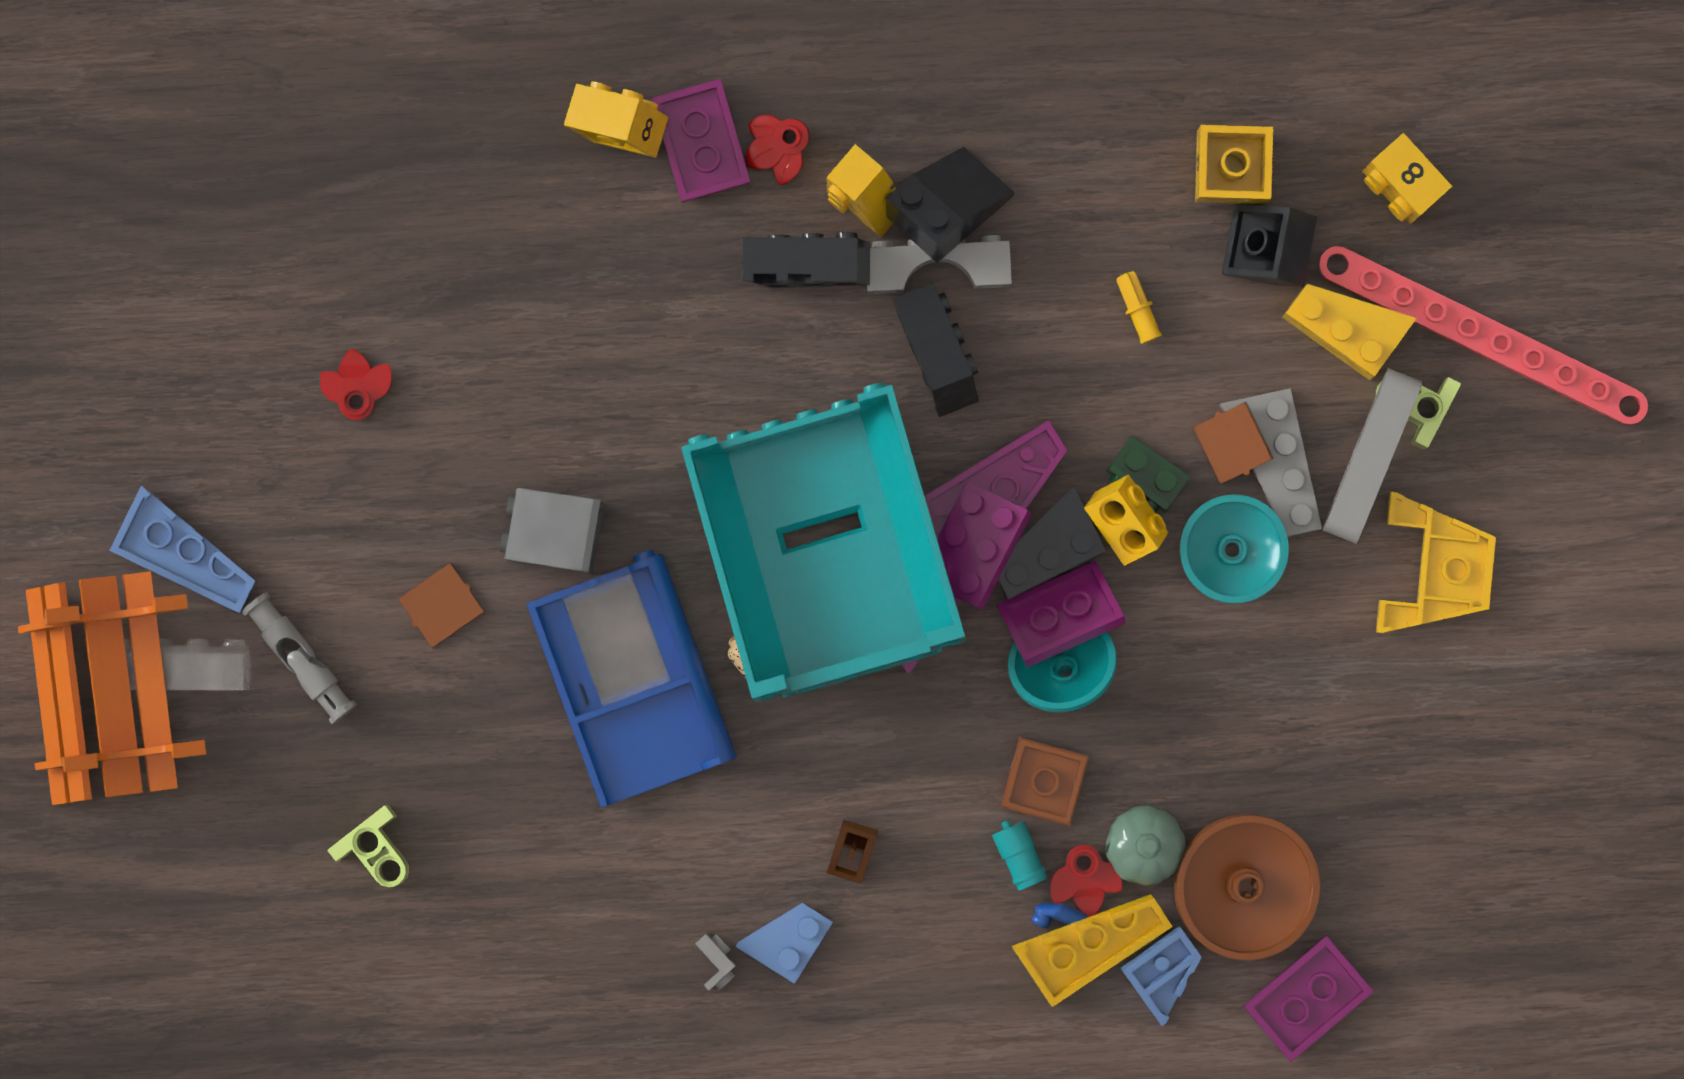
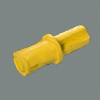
M1132 271L1119 276L1116 282L1128 309L1125 313L1126 315L1130 314L1139 335L1140 343L1143 344L1161 337L1162 333L1159 331L1150 308L1153 303L1152 301H1147L1136 272Z

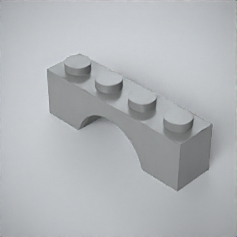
M1000 235L981 236L980 242L965 243L964 239L938 262L950 264L960 269L969 278L974 290L1010 288L1012 285L1010 241H1001ZM908 240V246L894 247L893 241L872 242V248H870V285H866L867 295L903 293L907 281L915 271L925 265L936 262L912 240Z

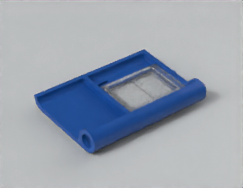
M653 549L633 556L635 563L526 603L601 808L737 758L663 554L655 555Z

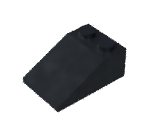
M962 147L912 174L886 197V216L938 263L1014 196V191L965 147Z

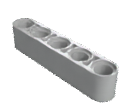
M1387 369L1334 497L1322 531L1355 544L1358 542L1419 394L1422 381L1392 369Z

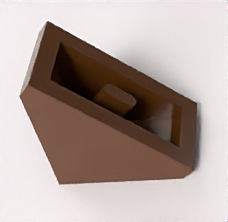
M843 819L827 873L861 884L878 830Z

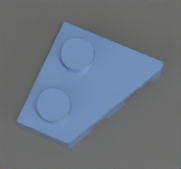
M802 902L738 941L735 947L795 984L833 921Z
M1178 926L1120 969L1159 1024L1163 1026L1169 1019L1168 1014L1176 999L1181 997L1185 990L1189 975L1194 973L1202 957L1182 928Z

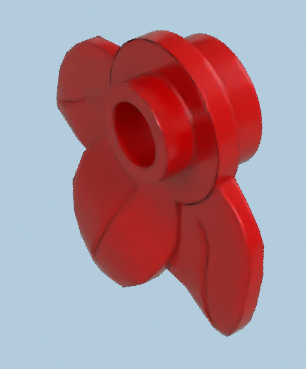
M773 115L756 117L748 124L750 132L756 139L747 149L745 164L754 169H769L772 167L777 182L780 185L786 184L793 180L803 167L802 151L809 143V130L802 121L794 118L782 121ZM788 130H793L796 133V140L792 144L788 143L785 139V134Z
M353 348L342 358L338 372H320V388L325 397L338 403L341 413L348 419L355 421L363 420L372 413L375 401L388 393L392 381V371L389 364H381L371 369L365 357ZM355 396H360L363 399V405L359 409H353L350 405L351 399Z
M1078 845L1069 851L1066 857V865L1053 874L1050 885L1053 903H1061L1072 898L1077 907L1089 917L1099 911L1105 892L1115 893L1122 891V879L1117 875L1112 864L1102 861L1099 852L1089 845ZM1080 856H1087L1090 859V866L1085 870L1079 869L1077 866V860Z

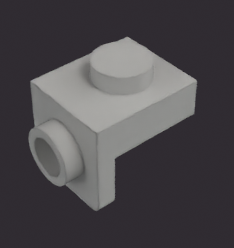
M705 933L695 944L719 971L704 986L708 991L714 985L720 990L735 977L731 970L736 964L727 955L731 948L718 934L711 937L708 933Z

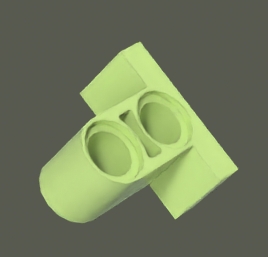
M1448 377L1443 380L1437 393L1421 385L1408 418L1410 422L1419 426L1410 444L1422 450L1429 447L1461 383ZM1380 382L1379 385L1377 386L1376 395H1377V392H1378L1379 387H1380V385H1381V382ZM1426 399L1433 403L1435 412L1432 418H1424L1419 414L1417 406L1420 400Z
M384 805L327 850L336 862L342 860L353 851L374 879L385 887H394L403 883L409 874V865L406 859L382 830L385 825L397 817L389 805ZM366 831L373 832L378 838V846L372 852L365 851L360 845V838ZM388 860H393L400 866V875L394 881L386 879L382 873L383 864Z

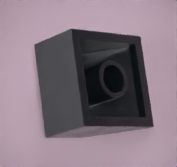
M1235 204L1222 274L1278 286L1304 287L1317 217L1291 207Z

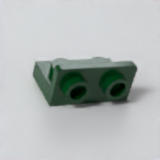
M1132 435L1106 470L1107 473L1112 475L1109 479L1111 483L1129 474L1134 483L1142 488L1147 502L1155 513L1159 509L1164 513L1167 512L1190 479L1189 475Z

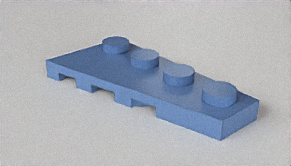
M144 486L140 487L109 550L242 614L257 583L252 576Z

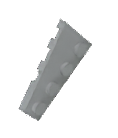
M1291 388L1220 403L1221 410L1225 412L1247 402L1274 458L1251 470L1255 478H1257L1270 508L1281 520L1287 537L1321 530V521Z

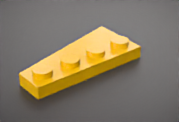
M1150 894L1011 947L1051 1007H1054L1173 926L1155 898Z

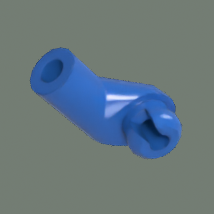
M1040 903L1034 908L1036 912L1032 916L1031 921L1047 929L1051 925L1052 918L1069 925L1088 918V915L1064 903Z

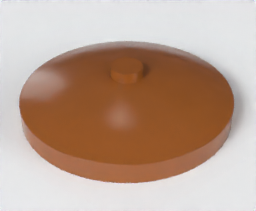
M1257 814L1232 815L1206 826L1187 845L1179 868L1175 873V902L1179 915L1188 931L1209 950L1235 960L1263 959L1291 946L1310 925L1319 902V871L1314 856L1307 844L1288 826L1270 817Z

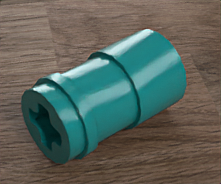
M1009 819L1001 822L1003 829L992 834V838L1002 860L1004 859L1013 878V885H1016L1018 891L1047 879L1045 866H1042L1034 848L1035 844L1025 821L1011 825Z

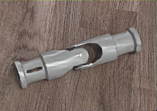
M268 592L263 593L248 604L242 613L244 616L251 617L262 631L261 637L287 669L296 673L301 687L313 701L317 700L330 716L329 722L332 725L335 724L358 704L354 700L350 701L337 685L338 679L327 666L315 658L313 649L289 618L281 616L269 601L270 595ZM287 638H291L298 642L301 647L296 651L290 652L287 657L284 643Z

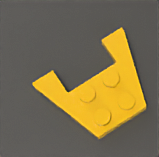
M1390 492L1386 525L1424 529L1417 603L1379 600L1376 633H1385L1488 610L1496 537L1439 513L1426 505L1410 500L1397 492Z

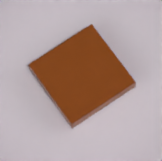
M1019 737L1000 807L1071 826L1089 756Z

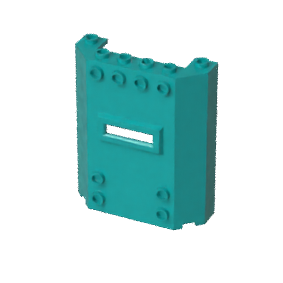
M881 382L863 388L864 393L857 395L858 402L852 403L851 399L841 400L831 404V410L818 413L816 409L807 410L797 414V420L784 424L782 420H773L761 425L762 430L748 434L747 430L736 431L728 434L727 440L719 442L716 436L710 438L709 434H703L690 438L688 440L689 444L681 447L750 694L755 702L767 701L771 697L781 694L785 698L926 658L942 652V647L958 645L967 641L892 385L885 386ZM858 513L861 528L790 549L786 547L783 534Z

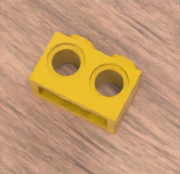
M1129 474L1095 491L1084 507L1124 566L1159 549L1169 533L1162 517L1154 512L1146 500L1144 491L1139 485L1134 483ZM1115 501H1116V502H1119L1120 504H1122L1123 507H1120L1119 505H1117V504L1115 503ZM1135 530H1136V531H1139L1140 533H1142L1143 536L1137 534V533L1135 532Z

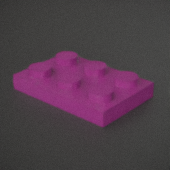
M721 78L651 98L652 102L658 104L657 110L669 117L663 134V140L681 203L751 184Z
M968 481L963 487L937 540L954 597L983 610L1032 513Z
M1096 561L997 604L998 611L1026 667H1030L1126 624L1125 616Z
M1325 935L1247 1001L1243 1007L1284 1056L1292 1062L1374 991Z

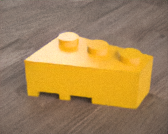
M855 144L827 176V192L829 196L827 200L842 213H845L848 209L881 238L893 225L886 216V197L896 189H890L893 181L881 165Z
M1306 284L1282 316L1287 322L1368 380L1376 376L1417 319L1310 284Z

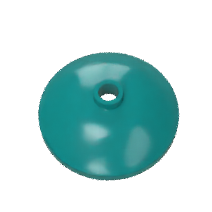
M1233 494L1211 499L1194 511L1183 528L1179 552L1183 570L1197 590L1213 600L1236 604L1257 599L1276 585L1287 565L1289 544L1285 528L1271 508L1255 498ZM1230 543L1238 547V554L1235 557H1230L1225 552L1226 546Z
M1107 632L1030 667H1026L1015 643H1013L1008 657L1009 677L1017 694L1033 707L1049 712L1074 711L1097 700L1111 684L1117 666L1116 650ZM1064 672L1071 673L1068 677H1060Z

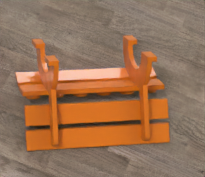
M151 571L122 575L126 610H120L116 576L79 580L83 614H79V606L68 607L65 582L26 590L30 624L18 626V634L31 633L46 753L45 762L34 764L35 771L48 769L52 805L92 800L88 769L98 768V761H101L106 798L143 793L139 756L145 757L148 790L153 792L178 788L174 758L206 755L205 740L172 744L156 614L188 609L186 594L154 597ZM125 618L128 620L143 748L139 749L137 748L122 619ZM84 623L100 753L86 754L71 632L72 624Z

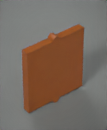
M1247 402L1225 412L1217 411L1215 417L1193 427L1220 484L1241 474L1249 475L1252 472L1251 469L1274 459Z
M451 563L398 599L412 618V626L419 628L432 648L484 613V610L470 592L471 585L463 582Z

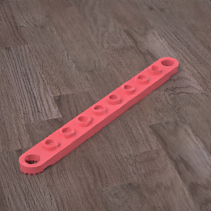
M1335 246L1327 249L1319 259V272L1328 282L1377 306L1415 317L1417 319L1414 321V324L1603 416L1605 415L1620 424L1632 425L1640 422L1647 414L1648 402L1644 394L1639 390L1353 251ZM1339 255L1345 258L1347 262L1346 271L1341 275L1332 274L1327 268L1329 257ZM1629 396L1637 401L1639 409L1635 416L1627 417L1621 413L1619 404L1622 398Z

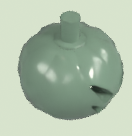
M1147 804L1135 806L1117 816L1110 826L1105 850L1109 862L1112 864L1117 875L1122 879L1142 886L1157 885L1175 875L1187 847L1185 833L1174 815L1165 809Z

